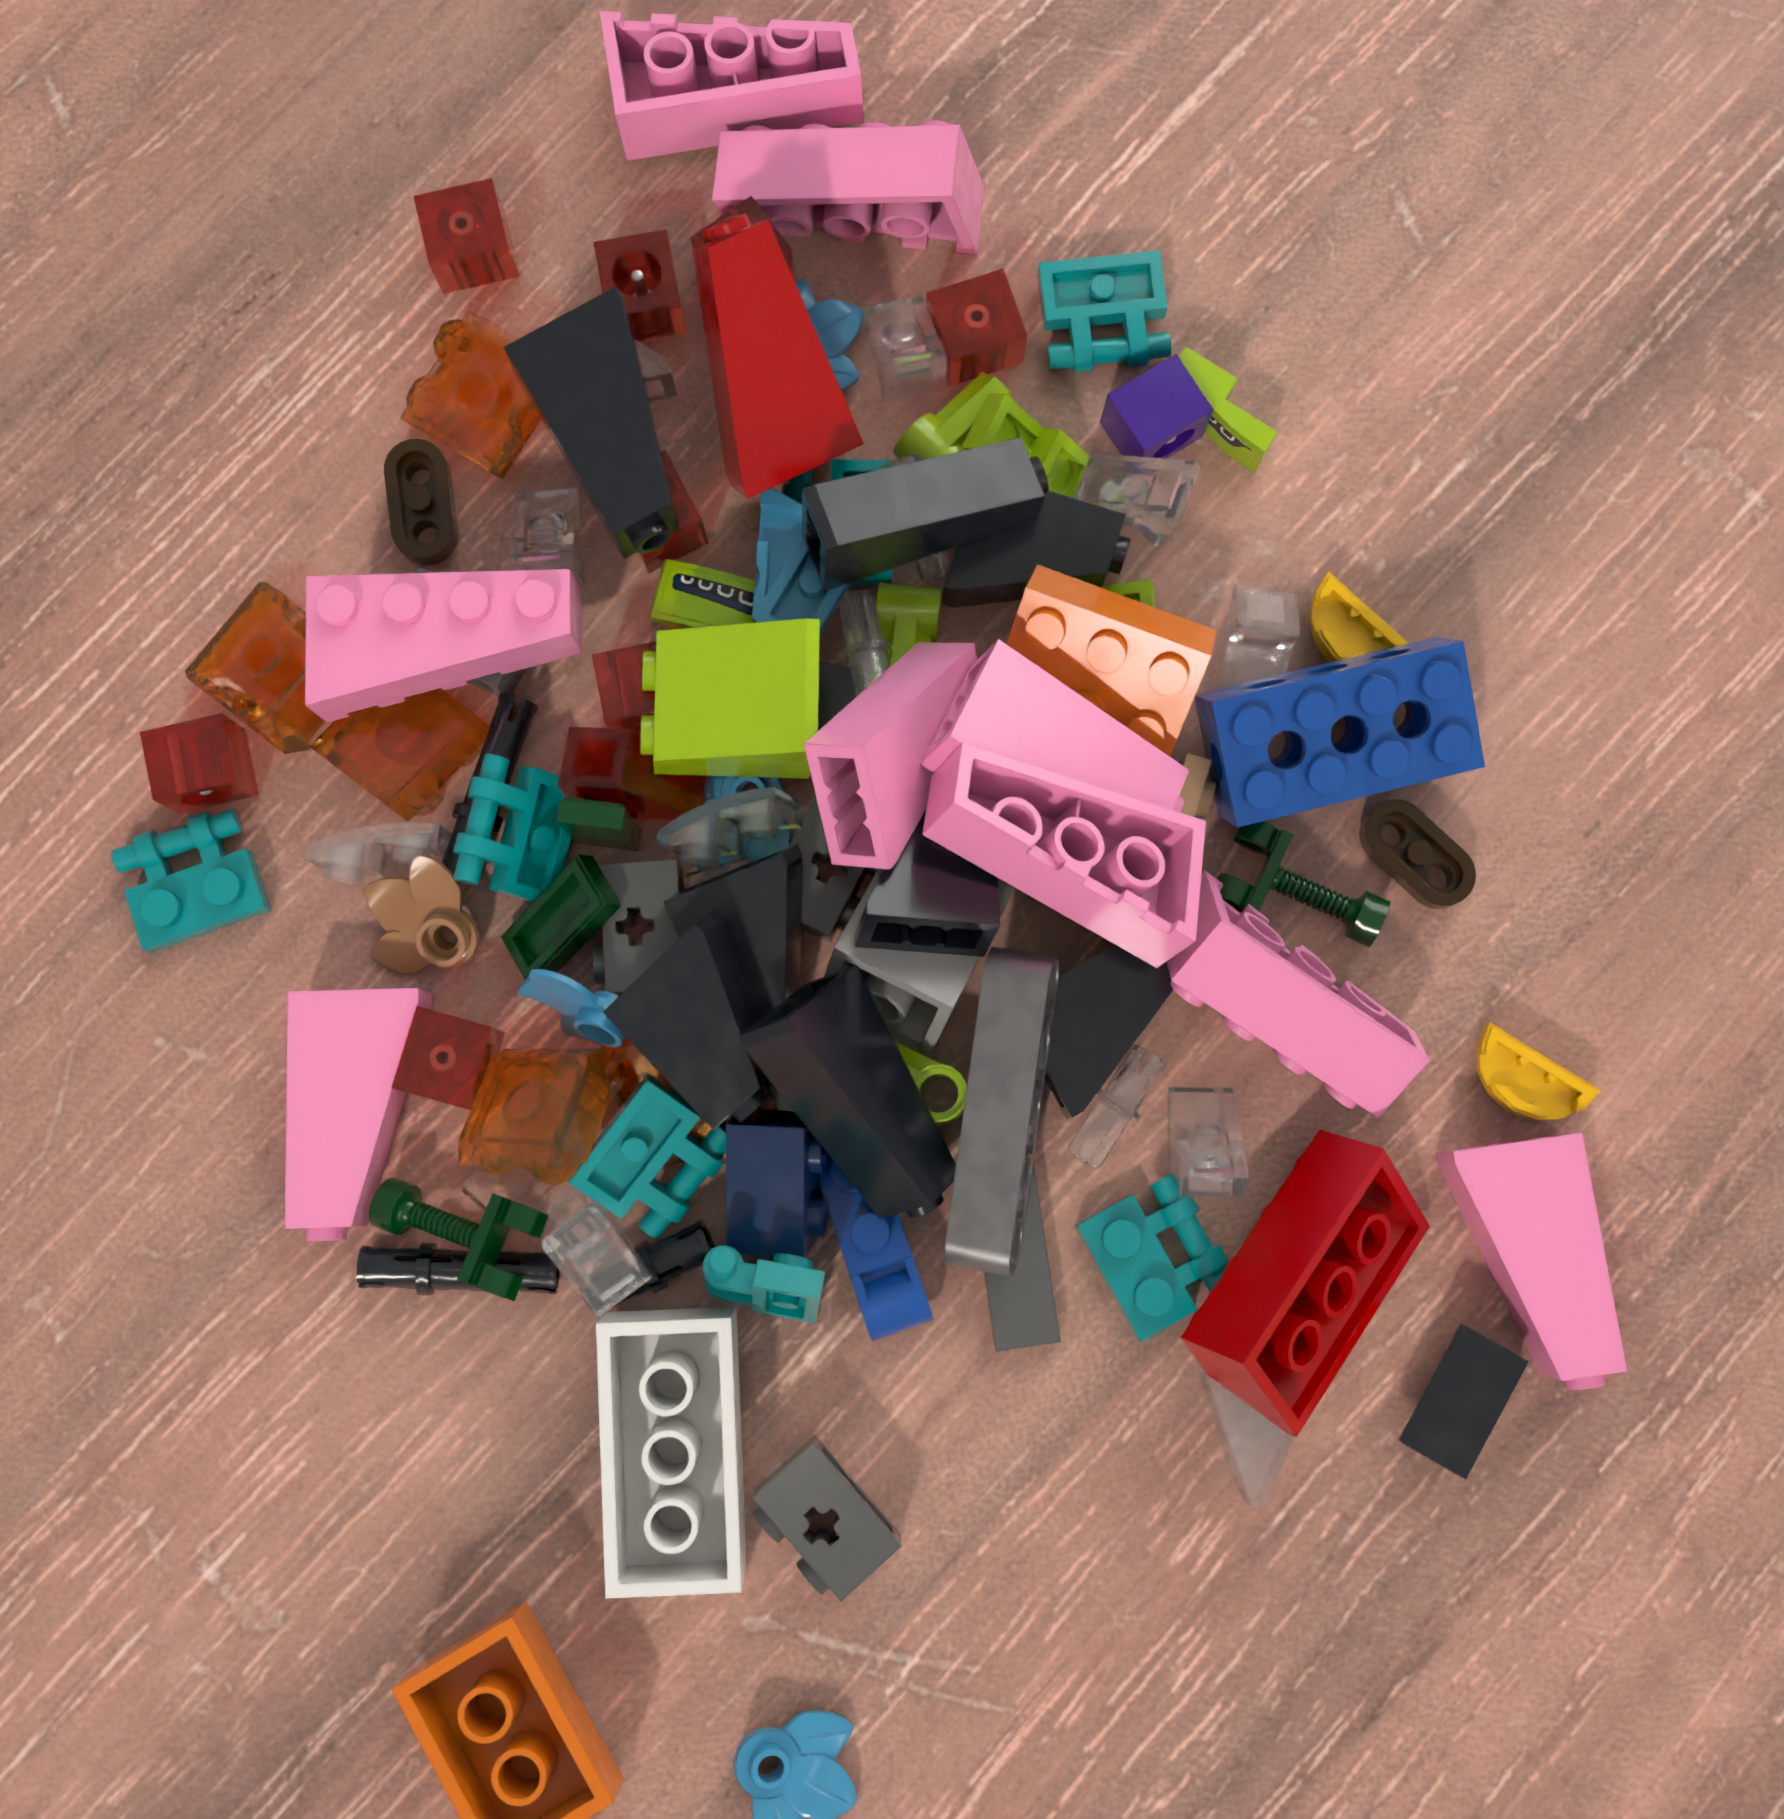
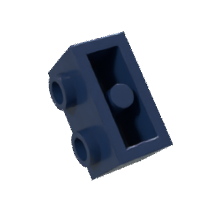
M756 1109L741 1123L733 1117L726 1124V1245L735 1248L740 1254L774 1256V1254L783 1253L805 1258L818 1237H824L826 1233L828 1202L826 1197H818V1173L825 1172L828 1153L795 1111Z

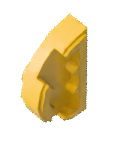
M1328 571L1322 577L1310 599L1308 623L1314 644L1328 662L1408 643L1331 572Z
M1491 1022L1482 1025L1475 1046L1477 1073L1487 1094L1506 1112L1530 1121L1559 1120L1572 1113L1584 1110L1601 1092L1600 1089Z

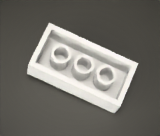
M737 1306L606 1312L596 1323L605 1599L742 1593L747 1572Z

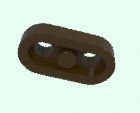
M423 439L402 441L391 449L384 463L391 535L398 549L408 560L419 565H435L447 559L455 550L458 542V525L450 467L442 452L433 443ZM425 469L430 471V476L426 482L419 485L411 483L413 474L418 470ZM424 529H437V536L432 542L427 544L418 542L419 534Z
M1391 799L1378 804L1365 815L1359 830L1360 843L1365 853L1420 904L1433 909H1444L1461 902L1471 893L1476 881V870L1471 857L1414 804L1405 800ZM1383 825H1392L1399 831L1400 841L1398 845H1390L1383 840L1381 836ZM1430 868H1439L1445 873L1446 885L1444 888H1436L1430 883L1428 879Z

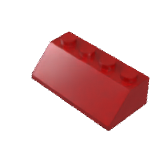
M1319 1130L1306 1151L1297 1159L1293 1170L1271 1203L1265 1207L1259 1221L1237 1254L1230 1259L1224 1273L1202 1306L1193 1314L1188 1327L1180 1337L1210 1377L1284 1432L1295 1437L1299 1435L1430 1227L1385 1149Z

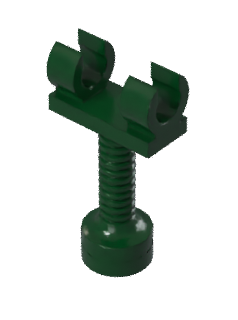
M1265 821L1239 828L1234 841L1250 851L1266 855L1267 858L1254 887L1235 876L1220 873L1217 880L1223 883L1220 893L1225 902L1239 912H1242L1248 904L1260 911L1268 891L1276 890L1277 893L1282 892V895H1288L1291 899L1294 897L1295 901L1300 900L1302 904L1306 902V906L1311 905V908H1317L1320 912L1323 910L1324 914L1329 913L1331 917L1335 915V918L1338 920L1341 918L1346 927L1345 937L1367 947L1373 944L1388 914L1391 903L1389 900L1365 891L1360 898H1351L1349 900L1348 896L1343 897L1341 893L1337 895V891L1331 892L1330 888L1325 890V886H1320L1319 883L1314 884V881H1308L1305 877L1302 879L1301 875L1296 876L1294 872L1290 874V871H1284L1280 864L1293 837L1292 833L1283 829L1282 831L1278 830Z
M389 1178L379 1186L372 1198L369 1209L371 1224L395 1235H402L411 1227L469 1248L457 1280L511 1301H515L524 1278L495 1267L510 1228L540 1238L549 1218L548 1214L542 1213L539 1210L492 1193L480 1224L475 1223L474 1221L423 1203L421 1189L418 1186L397 1178Z

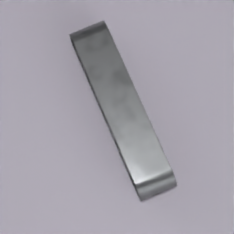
M992 947L988 952L982 976L946 1234V1265L1012 1277L1015 1273L1022 1244L1058 989L1059 958L1057 956Z

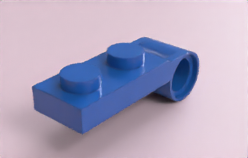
M828 1154L826 1170L824 1173H818V1180L823 1195L827 1198L830 1217L871 1340L875 1341L933 1321L934 1318L899 1214L880 1219Z

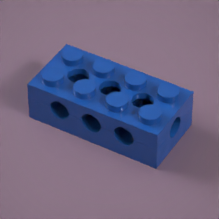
M1436 636L1195 695L1206 758L1212 760L1209 773L1211 780L1216 782L1214 798L1218 817L1236 828L1485 767L1464 641ZM1404 703L1406 709L1405 718L1400 726L1395 729L1393 724L1394 713ZM1343 717L1345 720L1344 735L1338 742L1332 744V727L1337 720ZM1283 731L1285 746L1276 758L1270 760L1268 756L1269 743L1276 734Z

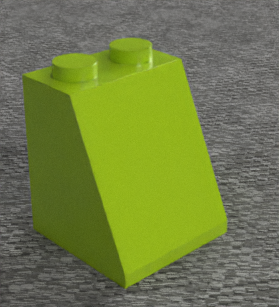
M805 618L657 631L656 652L643 651L642 691H655L654 716H641V755H653L654 774L809 779L811 773L804 743L818 732L820 619Z

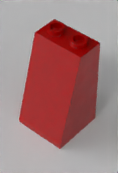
M745 213L728 218L703 230L702 233L707 243L692 249L725 473L730 486L749 499L849 452L864 443L769 220L750 223Z

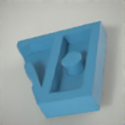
M773 488L768 489L760 495L761 512L759 541H757L756 585L754 588L752 621L757 623L805 618L820 619L821 636L852 583L826 592L823 591L802 536V504Z

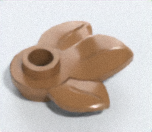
M420 853L412 861L409 878L387 877L370 882L363 887L362 892L371 912L386 930V933L377 941L371 952V958L382 966L397 973L414 974L430 964L442 968L459 967L475 954L479 945L477 925L473 918L462 909V888L459 881L453 879L454 874L442 862L432 856ZM441 926H447L453 930L458 938V942L450 943L446 941L441 935Z

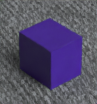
M1175 354L1107 394L1100 424L1134 476L1137 477L1202 438L1214 410L1178 355Z

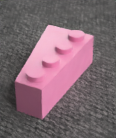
M599 11L615 116L627 161L719 146L720 131H743L744 128L753 125L765 126L772 130L801 129L807 124H822L831 128L864 122L861 72L851 23L771 19L767 27L744 26L738 23V17L714 16L713 24L678 23L676 14L651 13L650 21L623 20L621 12Z
M939 120L925 121L920 126H889L880 122H868L860 127L830 128L822 124H807L801 129L772 130L765 126L753 125L744 128L743 131H720L712 201L724 220L746 213L750 223L769 220L774 234L809 238L813 227H821L830 235L842 238V241L865 243L866 236L870 233H880L902 238V247L926 250L927 238L957 241L956 253L977 255L984 185L960 124L951 125Z
M570 569L306 576L305 706L326 722L349 717L350 712L378 705L382 708L406 701L405 697L442 688L445 691L468 684V680L497 672L503 675L582 653V590Z
M964 742L931 776L922 834L925 837L1155 968L1160 967L1196 942L1206 821Z
M1205 870L1201 875L1196 942L1167 961L1171 987L1188 1003L1196 1007H1201L1203 1003H1206L1221 1013L1224 1023L1241 1038L1253 1041L1257 1037L1274 1048L1273 1053L1276 1058L1292 1072L1304 1075L1308 1071L1322 1080L1327 1092L1345 1107L1353 1109L1358 1104L1379 1118L1430 1061L1416 1032L1350 981H1345L1338 989L1333 985L1336 981L1335 975L1318 956L1302 944L1295 947L1291 952L1286 949L1284 940L1268 925L1269 919L1250 904L1241 913L1222 899L1220 890L1223 887V883Z

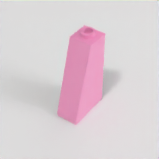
M999 639L967 670L920 763L931 772H935L959 745L964 742L1177 812H1181L1185 800L1180 796V792L1189 773V769Z
M916 643L804 743L832 865L891 869L898 861L927 808L930 781L934 772H931L920 763L967 670L977 661L974 643Z
M419 988L288 991L285 1229L306 1228V1241L347 1240V1227L368 1226L370 1204L382 1179L432 1010L431 993Z
M1559 1134L1436 1152L1438 1167L1540 1375L1564 1381L1566 1390H1585L1605 1386V1375L1627 1372L1583 1134Z

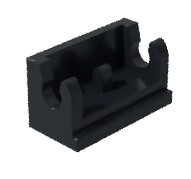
M1461 1323L1409 1421L1400 1434L1398 1441L1456 1476L1466 1480L1529 1361Z

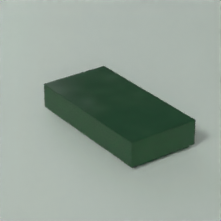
M572 797L559 799L556 822L575 843L638 851L641 829L623 804Z
M577 854L505 931L501 938L524 980L528 978L532 969H544L558 973L622 905L594 857Z

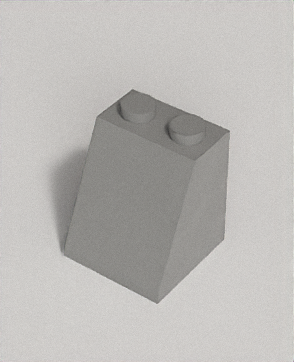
M878 869L837 941L824 977L857 965L893 1039L930 1058L980 957L855 947L854 935L864 908L884 870ZM998 879L1001 918L1015 888Z

